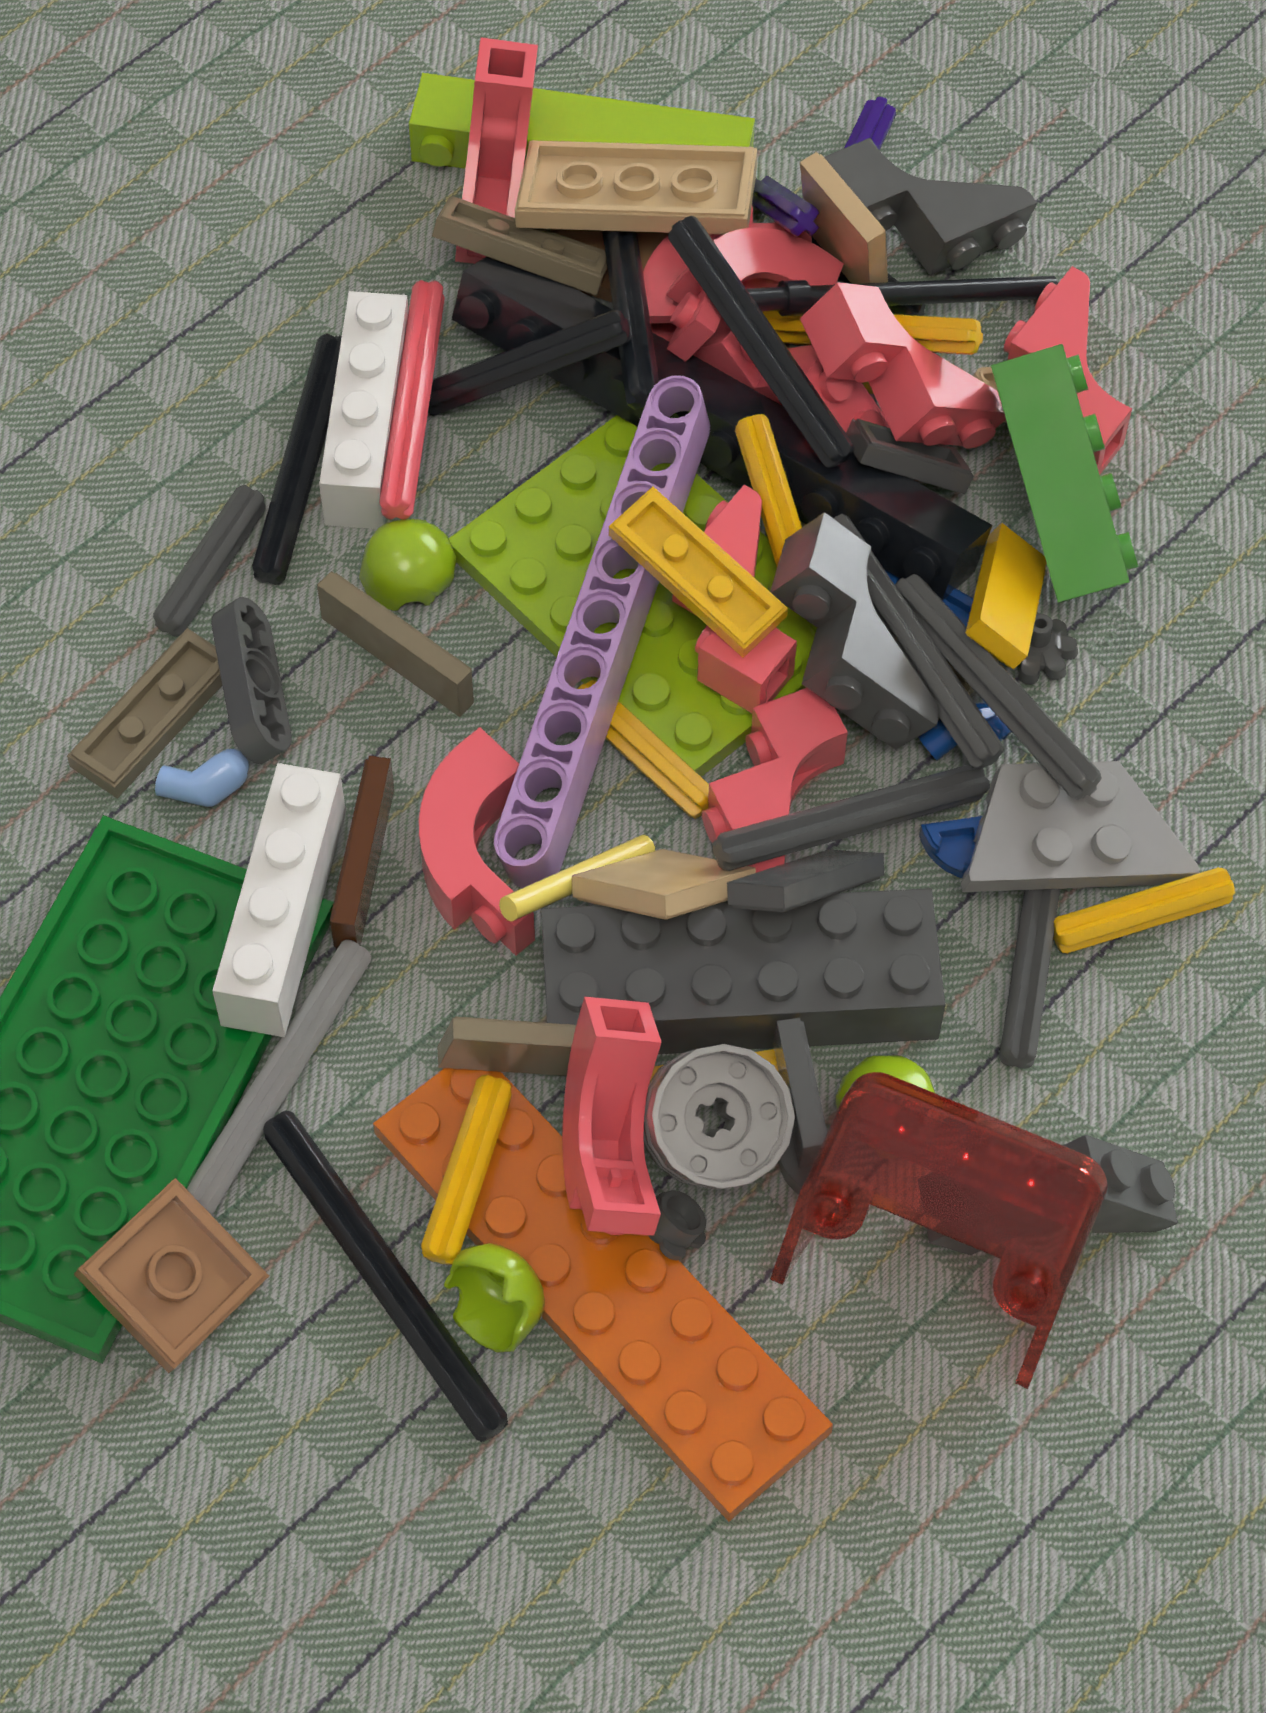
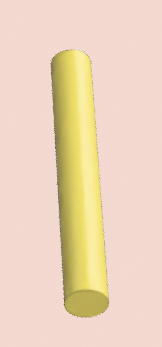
M646 835L638 836L508 894L500 899L501 913L507 920L514 921L572 895V875L655 851L654 843Z

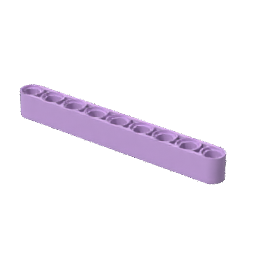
M685 376L664 378L655 384L649 393L495 832L494 847L508 878L520 888L558 873L561 869L659 583L655 577L608 536L609 525L652 486L683 513L709 437L710 422L699 385L693 379ZM680 411H689V413L683 417L669 418L674 413ZM658 464H672L667 469L661 471H651V469ZM635 569V572L629 577L623 579L613 578L620 570ZM607 622L617 623L616 627L609 632L603 634L594 633V630L601 624ZM587 677L599 678L589 688H574L581 679ZM568 732L580 733L578 738L570 744H554L562 734ZM545 789H561L558 795L550 801H534L537 795ZM530 844L541 845L538 853L532 858L526 860L515 859L517 852L524 846Z

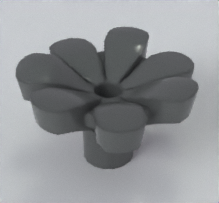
M1037 612L1028 657L1020 663L1021 667L1018 678L1021 682L1035 684L1039 679L1040 670H1044L1045 674L1053 680L1062 679L1066 676L1064 659H1075L1078 655L1076 639L1067 636V626L1063 621L1059 619L1052 620L1046 614H1039ZM999 660V662L1001 663V665H1003L1004 667H1007L1004 663H1002V662Z

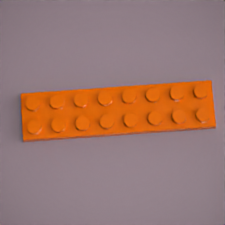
M453 1068L442 1069L373 1123L375 1135L436 1201L476 1080L482 1075H490L495 1078H502L510 1083L512 1097L466 1235L475 1245L488 1243L501 1245L518 1253L528 1262L537 1274L544 1291L545 1307L541 1317L728 1522L731 1521L832 1433L833 1424L679 1260H672L666 1257L661 1252L659 1244L652 1241L648 1235H611L605 1232L587 1230L582 1209L569 1207L563 1168L562 1136L502 1072Z

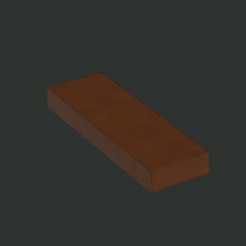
M369 756L368 760L365 759L330 917L333 945L336 950L344 940H352L360 946L362 943L394 795L391 758Z

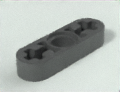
M239 597L215 612L211 619V625L233 740L247 759L256 764H263L287 750L291 745L292 735L270 623L264 612L255 602L246 597Z

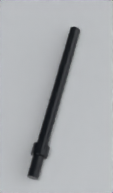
M1055 276L859 283L857 285L879 287L888 306L1037 300L1049 283L1053 282L1057 285L1058 282ZM806 280L780 281L777 287L746 289L762 312L778 311L782 317L803 316L834 285H809Z

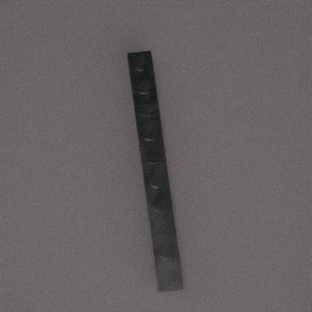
M486 256L463 270L451 320L507 351L613 309L574 287ZM652 332L659 381L670 376H685L693 379L699 385L710 422V433L700 461L701 464L741 487L745 484L753 489L735 428L738 421L743 418L764 414L769 419L801 522L807 525L824 512L832 518L841 514L848 516L865 542L871 546V551L884 570L900 579H906L913 574L920 576L942 601L975 573L993 526L992 524L911 478L859 463L854 453L845 462L834 468L829 469L825 467L782 405L694 355L685 362L667 350L669 341ZM619 347L547 374L638 427L644 408L641 407L634 410L626 402ZM680 411L674 413L669 418L683 417L686 414H688L689 411Z

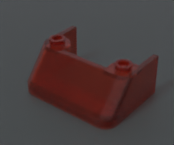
M881 1072L867 1073L852 1083L840 1103L799 1193L770 1280L782 1285L784 1284L814 1234L833 1240L845 1239L855 1234L864 1223L871 1205L1001 1259L993 1280V1292L996 1301L1010 1316L1036 1327L1015 1384L1028 1389L1052 1337L1108 1190L1107 1178L1100 1165L1085 1154L892 1075Z

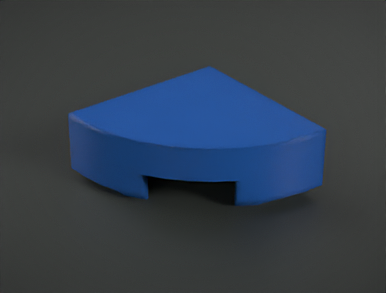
M983 816L921 824L919 837L929 857L946 872L963 878V874L970 865L976 845L974 838L979 821Z

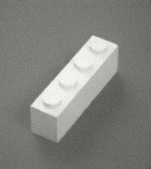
M349 291L319 481L324 524L327 526L378 529L385 524L386 518L381 513L382 507L379 500L409 312L407 295Z
M277 763L212 990L221 1026L285 1037L346 814L341 774Z

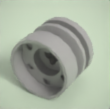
M721 1044L681 1053L661 1066L650 1080L644 1114V1147L657 1167L680 1183L711 1189H725L751 1184L776 1166L790 1144L795 1119L790 1089L775 1066L750 1049ZM716 1101L719 1103L717 1115L725 1119L723 1129H710L705 1135L702 1133L704 1121L696 1117V1111L698 1107H708Z

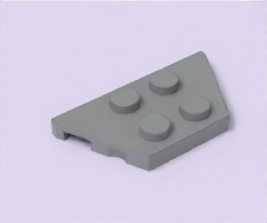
M1119 761L1092 762L1100 771L1102 779L1096 786L1097 790L1090 796L1086 795L1079 800L1071 798L1040 763L1001 764L993 775L986 798L987 809L979 821L974 838L976 845L970 865L963 874L961 888L962 892L1162 885L1200 872L1196 861Z

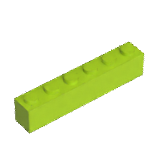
M422 73L409 120L411 160L413 162L427 163L438 167L448 166L466 169L475 80ZM533 88L526 155L529 141L532 140L754 147L755 118Z

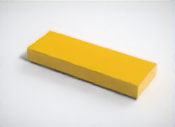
M653 486L609 525L608 536L742 658L787 617L788 608Z
M1001 523L989 534L965 633L1007 667L1015 669L1028 657L1047 562L1042 553L1005 524Z

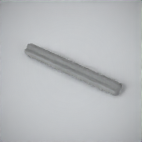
M352 940L341 942L288 1026L285 1037H281L187 1187V1190L211 1215L264 1133V1124L276 1114L371 962L372 955L370 952Z

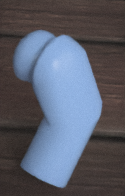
M226 749L215 754L193 772L163 765L157 775L155 793L157 796L204 807L215 806L239 789L246 781L249 761L241 751Z

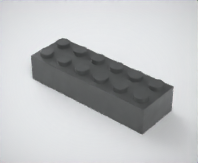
M932 888L837 893L785 912L733 908V905H728V901L667 920L602 905L541 908L547 1023L577 1025L585 996L649 1003L662 1042L658 1054L685 1053L721 1044L745 1049L774 1048L773 1040L776 1022L799 1017L800 1021H804L809 1046L939 1039L946 1004Z

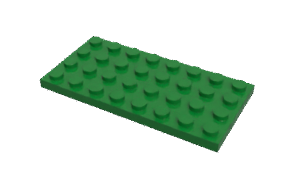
M104 815L0 996V1322L103 1364L122 1324L79 1281L74 1273L172 1180L176 1178L186 1189L188 1188L195 1173L228 1123L273 1036L221 1026L212 991L247 869ZM325 898L321 902L301 980L330 926L334 902Z

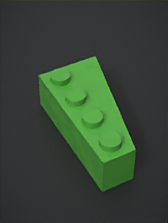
M1059 344L991 365L1058 603L1130 583L1127 570L1137 568L1138 563L1129 532L1117 535L1110 511L1122 507L1112 473L1100 476L1093 452L1105 449L1096 415L1092 414L1083 417L1077 393L1088 390L1079 354L1067 358L1063 344Z

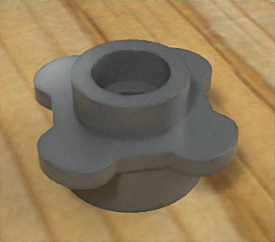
M676 1190L660 1193L656 1200L661 1215L654 1236H648L652 1241L659 1244L661 1252L666 1257L672 1260H680L686 1254L687 1248L693 1247L698 1249L705 1243L706 1236L704 1230L706 1228V1218L701 1207L687 1194Z

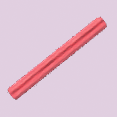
M420 280L412 287L379 500L382 507V515L390 520L396 517L406 520L414 511L445 300L443 286L435 280L429 283Z

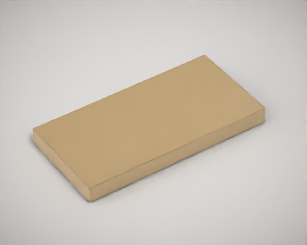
M532 140L529 141L515 207L516 228L670 233L672 226L676 222L688 216L698 218L708 234H726L738 229L749 228L757 171V148Z

